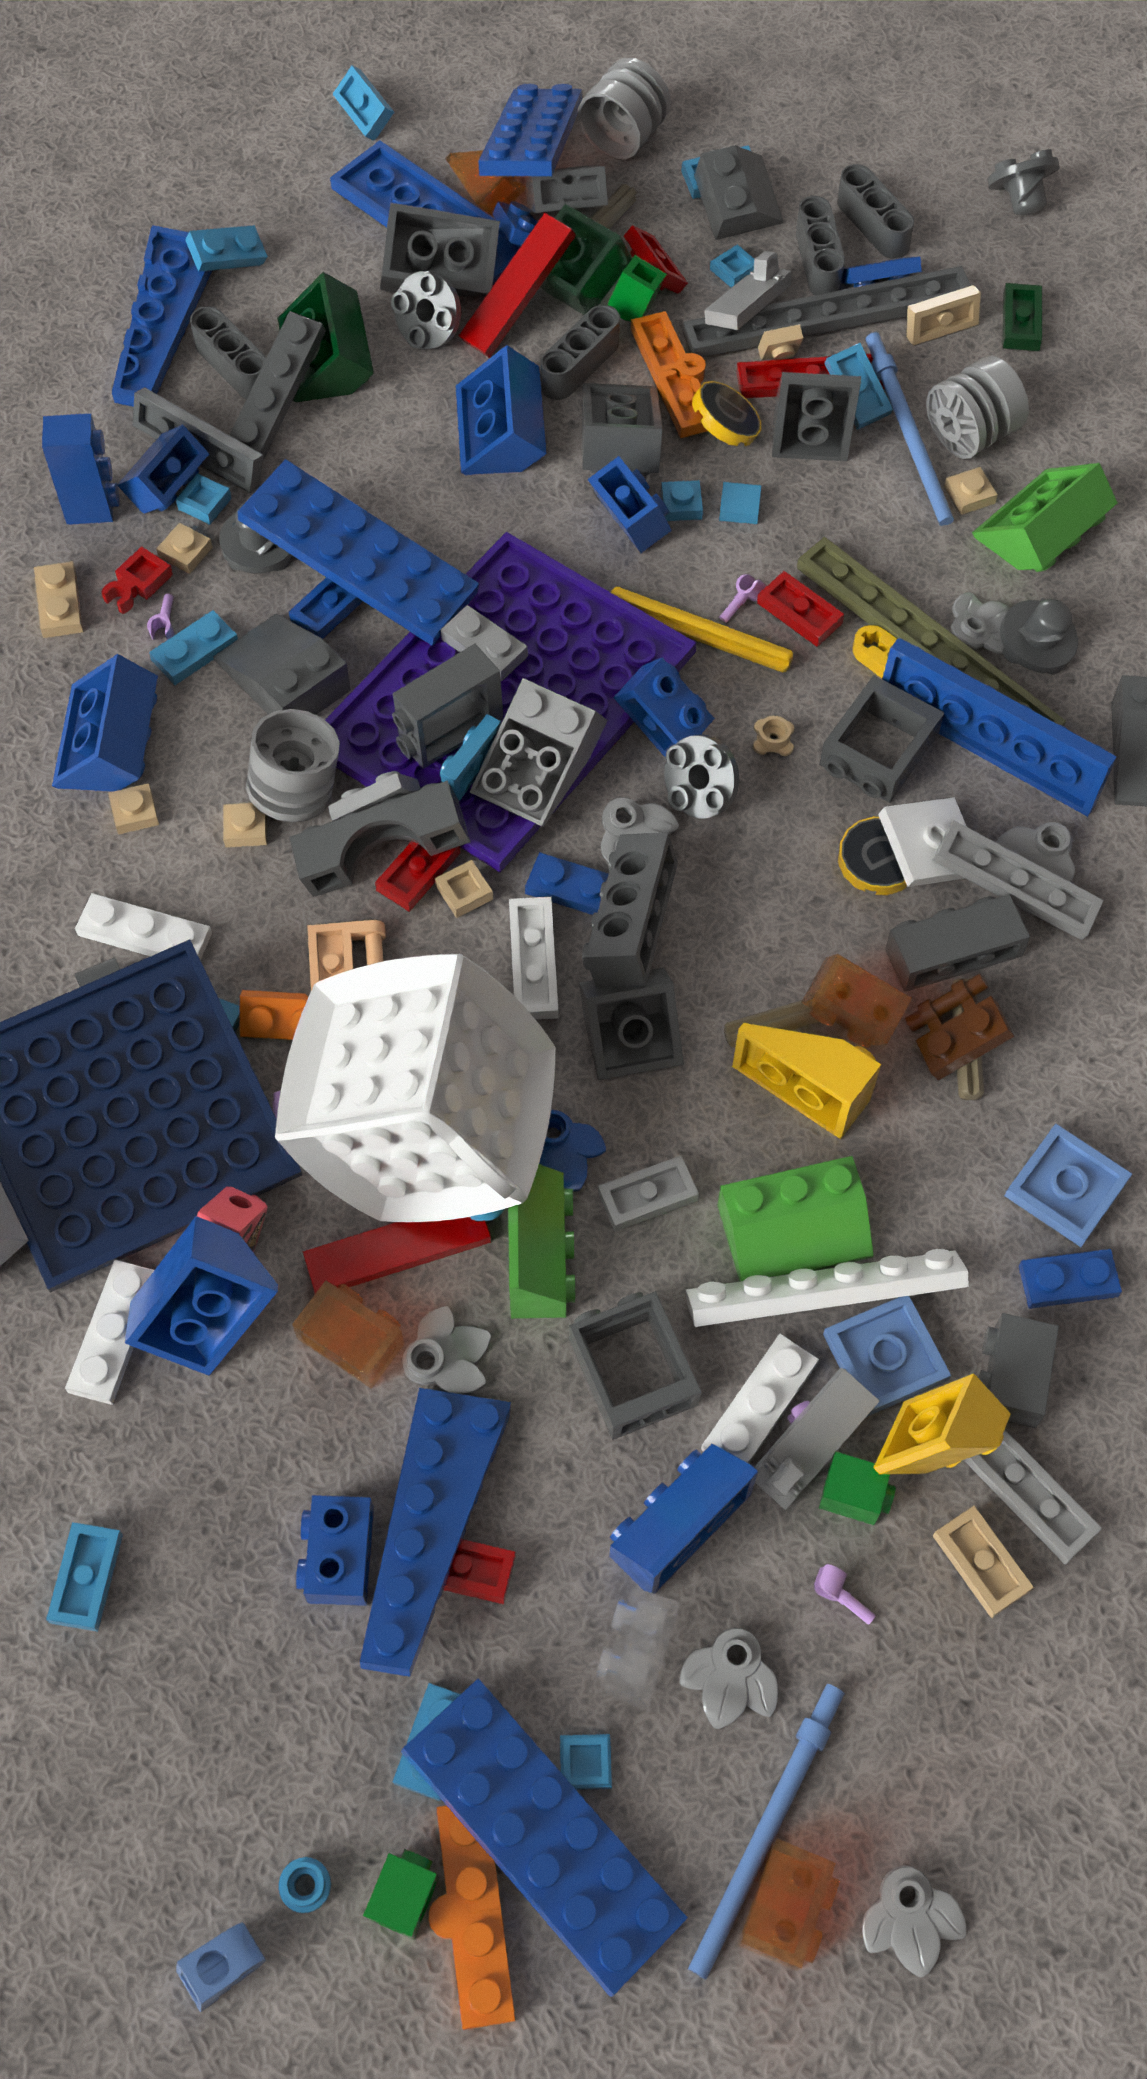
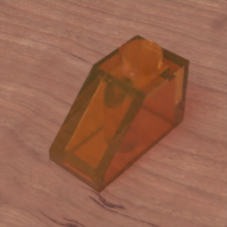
M483 150L450 153L445 159L475 203L493 218L492 214L497 201L510 205L511 201H515L526 189L518 176H479L478 161Z

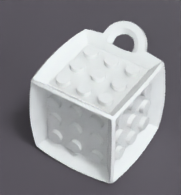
M432 954L398 958L345 971L315 983L307 999L285 1066L278 1103L275 1138L291 1157L322 1186L354 1208L379 1221L426 1222L452 1220L509 1208L527 1200L540 1162L551 1113L555 1078V1046L540 1024L509 990L462 954Z

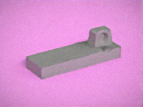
M763 251L761 255L754 259V270L750 272V275L745 276L705 309V324L738 330L791 286V271L779 269L777 253Z
M840 1367L756 1464L754 1468L758 1471L755 1484L786 1510L880 1401L850 1373Z

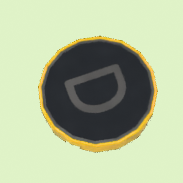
M715 381L704 382L692 397L693 410L695 414L698 410L703 416L701 423L705 429L728 445L738 446L742 442L744 446H749L760 433L761 420L757 411L744 396L726 384Z
M874 816L859 820L846 830L839 845L838 864L843 876L855 888L864 892L865 889L876 891L875 895H890L900 892L907 887L879 817Z

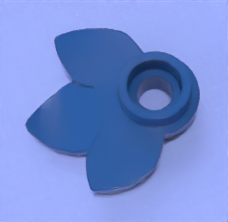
M551 1110L548 1129L557 1128L561 1134L557 1138L546 1137L539 1164L563 1172L564 1189H573L574 1192H578L582 1189L587 1179L588 1165L586 1158L602 1155L606 1152V1146L600 1133L591 1125L573 1123L565 1113Z

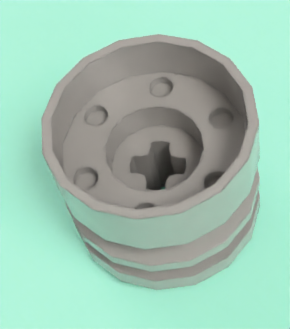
M622 58L614 62L608 72L602 76L599 83L595 84L584 96L578 107V120L582 132L596 149L617 159H628L634 156L645 144L649 136L662 124L671 110V97L668 87L660 74L649 64L641 60Z
M995 356L982 357L965 367L960 374H953L946 381L936 384L928 392L926 401L927 415L933 432L948 450L961 459L972 458L980 451L989 448L996 440H1002L1019 430L1026 423L1029 414L1028 397L1022 381L1011 366Z
M287 709L274 711L261 718L253 728L246 791L251 803L261 813L276 820L288 822L310 820L323 813L331 802L340 741L335 729L323 718L302 710Z

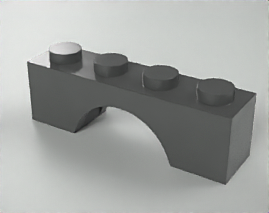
M448 780L425 785L419 791L402 797L386 799L380 805L360 812L347 813L342 818L324 825L310 826L303 832L289 837L299 879L313 897L353 884L355 870L361 859L368 851L383 842L397 839L409 840L422 846L431 856L470 842L459 800Z

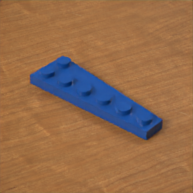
M154 225L151 227L144 255L145 266L137 284L139 291L136 302H133L131 309L132 320L130 328L126 330L123 343L124 350L120 355L112 388L114 403L134 407V392L144 387L156 394L158 393L190 322V317L195 311L213 271L198 272L185 240L189 232Z
M419 1388L360 1657L361 1669L411 1676L433 1619L437 1601L441 1597L447 1582L449 1570L458 1546H460L465 1535L471 1512L483 1488L484 1478L490 1463L493 1462L509 1420L511 1402Z

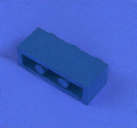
M92 414L43 416L42 449L66 524L113 522V507H119L120 505L119 489L117 483H111L113 478L110 457H103V454H105L103 431L96 430Z

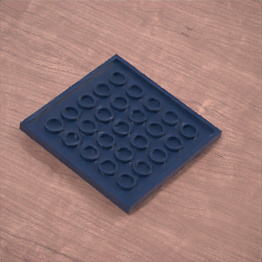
M190 939L0 1022V1183L29 1240L27 1244L50 1293L113 1264L114 1260H122L184 1231L195 1216H197L198 1211L226 1186L234 1187L250 1196H259L302 1176L298 1163L275 1138L277 1119Z

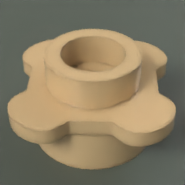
M769 716L755 723L754 730L757 733V740L753 744V749L756 753L764 755L767 752L779 753L781 756H788L793 752L794 745L790 742V737L794 733V725L790 721L780 716ZM775 735L777 739H771L770 736Z

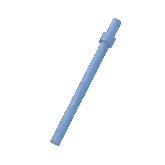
M873 332L865 339L873 358L871 365L878 379L884 385L939 525L951 524L954 521V517L897 379L896 373L898 368L893 356L887 354L880 334Z
M826 1684L810 1719L804 1718L795 1736L799 1742L688 1967V1970L705 1980L721 1951L817 1750L821 1752L824 1750L832 1733L828 1727L845 1694L833 1685Z

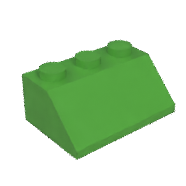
M1100 463L1045 469L974 530L972 534L974 538L1017 570L1034 569L1036 572H1040L1053 566L1057 561L1056 557L1064 550L1078 544L1081 541V535L1089 528L1103 522L1106 518L1105 514L1118 502Z
M853 1156L720 1186L717 1206L739 1281H744L746 1278L754 1275L767 1277L789 1275L797 1269L822 1270L834 1267L840 1263L856 1262L873 1258L874 1256L866 1196Z
M541 1164L538 1165L527 1200L508 1208L511 1319L566 1318V1303L575 1302V1275H566L565 1259H574V1231H565L564 1216H573V1189H564L563 1172Z

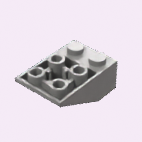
M523 678L470 793L544 827L590 759L608 720L595 710Z

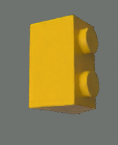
M973 1373L904 1401L873 1468L879 1475L926 1474L943 1467H954L962 1460L979 1454H990L1002 1443L1004 1439L1003 1432L1011 1413Z

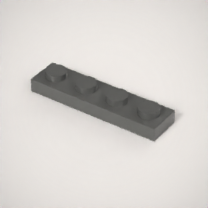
M289 311L229 435L263 454V460L326 332L322 323Z
M145 387L134 392L132 426L158 439L162 433L184 425L209 453L200 465L249 493L255 491L260 486L263 454Z

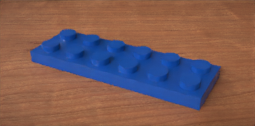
M522 84L517 89H513L479 158V176H553L578 115V107L582 101V89H572V86L569 84H557L552 86V89H538V86L535 84Z
M380 140L330 177L332 190L386 228L390 202L495 220ZM500 226L492 287L521 247L510 243Z
M286 459L238 510V520L431 646L441 637V629L466 607L478 593V582Z
M898 638L891 646L882 680L944 712L939 731L940 735L1083 815L1089 816L1097 804L1117 756L1069 731L1066 727L1056 724L1036 713L1028 706L1003 695L993 687L983 684L961 672L955 666L949 665L930 655L918 646L912 645L901 638Z
M479 1678L402 1748L401 1753L610 1997L614 1996L688 1918Z

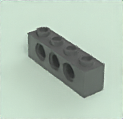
M669 832L621 834L615 852H612L609 856L608 878L606 882L601 884L600 906L598 912L593 913L591 921L592 934L589 943L584 945L582 952L583 965L586 970H590L596 987L647 985L678 865Z

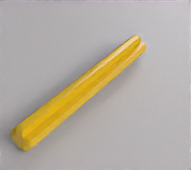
M615 587L611 590L612 594L687 638L782 673L786 672L792 663L793 652L789 649L620 587Z

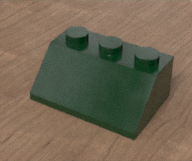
M322 272L277 318L279 330L289 311L322 323L326 329L324 337L294 396L293 401L296 403L351 395L374 374L357 290Z

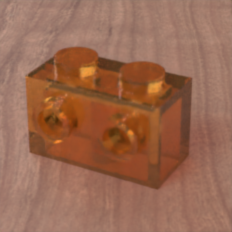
M835 954L825 958L801 1003L812 1009L809 1014L819 1022L828 1026H833L834 1023L849 1031L847 1037L863 1047L870 1048L871 1045L888 1044L912 998L841 955Z
M776 1838L768 1854L738 1946L795 1971L802 1968L804 1960L813 1963L823 1935L822 1931L815 1929L820 1910L823 1908L830 1911L839 1887L840 1880L832 1877L836 1863Z

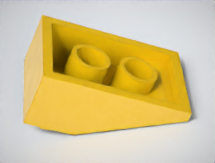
M743 1023L738 1029L732 1067L841 1139L870 1102L881 1064L876 1061L875 1057L867 1049L861 1046H853L843 1039Z

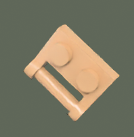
M364 920L307 925L311 991L315 983L354 969L352 941L362 940L365 942L367 965L383 961L382 941L386 938V929L382 921Z

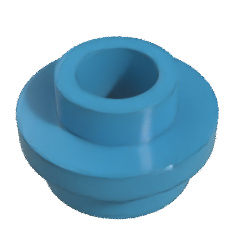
M302 1857L295 1859L284 1868L279 1879V1894L283 1903L298 1913H310L319 1909L326 1902L331 1891V1878L327 1868L314 1858ZM304 1875L312 1876L315 1881L314 1890L307 1896L299 1895L296 1890L298 1879Z

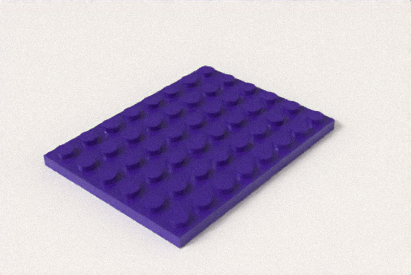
M505 532L465 574L479 583L478 593L469 602L468 606L528 646V657L501 681L503 718L524 678L595 710L608 720L590 759L557 806L558 808L634 723L613 697L642 665L663 657L666 662L673 665L679 672L696 653V642L510 533ZM409 632L325 719L335 729L340 741L336 768L366 787L376 783L375 779L381 774L391 771H397L400 774L418 779L420 789L431 783H441L439 774L442 764L448 756H454L461 746L424 769L413 757L408 759L401 752L396 742V737L399 736L392 717V713L395 712L392 693L460 652L444 642L441 637L431 646ZM472 784L459 801L470 838L469 843L460 847L493 869L501 872L541 826L470 793Z

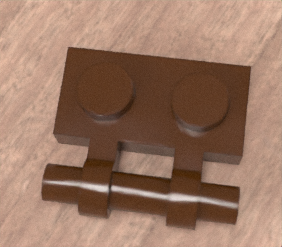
M981 973L967 981L962 978L951 985V991L934 1001H931V999L925 1000L917 1005V1011L905 1017V1021L912 1032L928 1025L930 1032L918 1038L916 1042L931 1074L938 1081L1015 1037L998 1002L992 996L978 1003L975 996L989 988ZM962 1005L964 1012L944 1023L941 1016Z

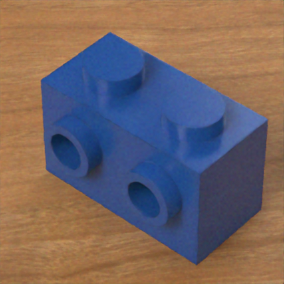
M180 425L162 433L117 486L142 513L145 514L156 509L162 512L176 500L177 495L175 493L181 486L188 484L199 473L198 467L209 453L184 425Z
M620 456L588 479L601 503L640 553L672 531L664 517L670 512L657 493L650 496L646 491L650 486L638 469L631 472Z
M663 657L642 665L613 697L665 757L670 746L675 745L686 737L702 734L715 719L706 709V704L702 698L688 688L680 678L678 670L666 662Z
M312 1495L311 1510H303L301 1539L308 1540L307 1558L298 1560L296 1586L297 1589H304L303 1594L308 1604L367 1606L374 1506L371 1497Z

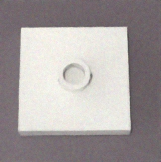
M955 797L887 806L878 814L907 887L964 879V877L932 861L949 825L955 820L966 826Z

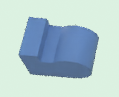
M242 1922L229 1928L177 1961L176 1972L201 2013L216 2002L221 1995L229 1991L232 1986L258 1969L266 1959Z

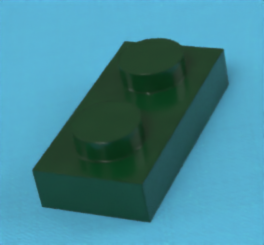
M1006 283L1003 292L1002 349L1040 351L1042 343V285Z

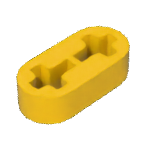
M863 626L855 634L852 649L854 657L879 677L883 678L890 648L897 638L879 626ZM873 642L878 643V648L874 645L870 646L869 648H866L864 646V643L869 645Z

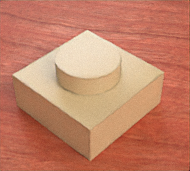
M800 324L765 331L758 346L761 360L792 358L798 352L803 341Z
M981 467L948 477L944 485L961 515L996 503L998 494Z
M178 523L156 550L160 559L190 574L213 546L210 538Z
M149 783L108 793L118 835L159 825Z
M252 803L223 805V840L225 847L267 845V815L261 813Z
M472 860L435 878L436 888L456 918L493 900L492 889Z

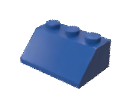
M506 345L456 385L461 473L464 475L522 472L547 454L539 366Z
M116 654L72 684L52 782L53 787L58 789L118 791L131 783L137 782L141 778L145 769V762L143 761L145 747L151 735V728L149 727L151 713L157 701V694L155 693L157 675Z
M195 1216L131 1300L125 1344L210 1376L276 1295L278 1284L239 1233Z
M711 1444L702 1454L697 1449L694 1450L678 1467L677 1471L681 1475L669 1487L665 1483H661L645 1500L644 1505L647 1509L635 1521L630 1516L627 1517L613 1531L610 1536L613 1543L610 1545L609 1556L652 1597L751 1496L758 1471L751 1464L714 1444Z

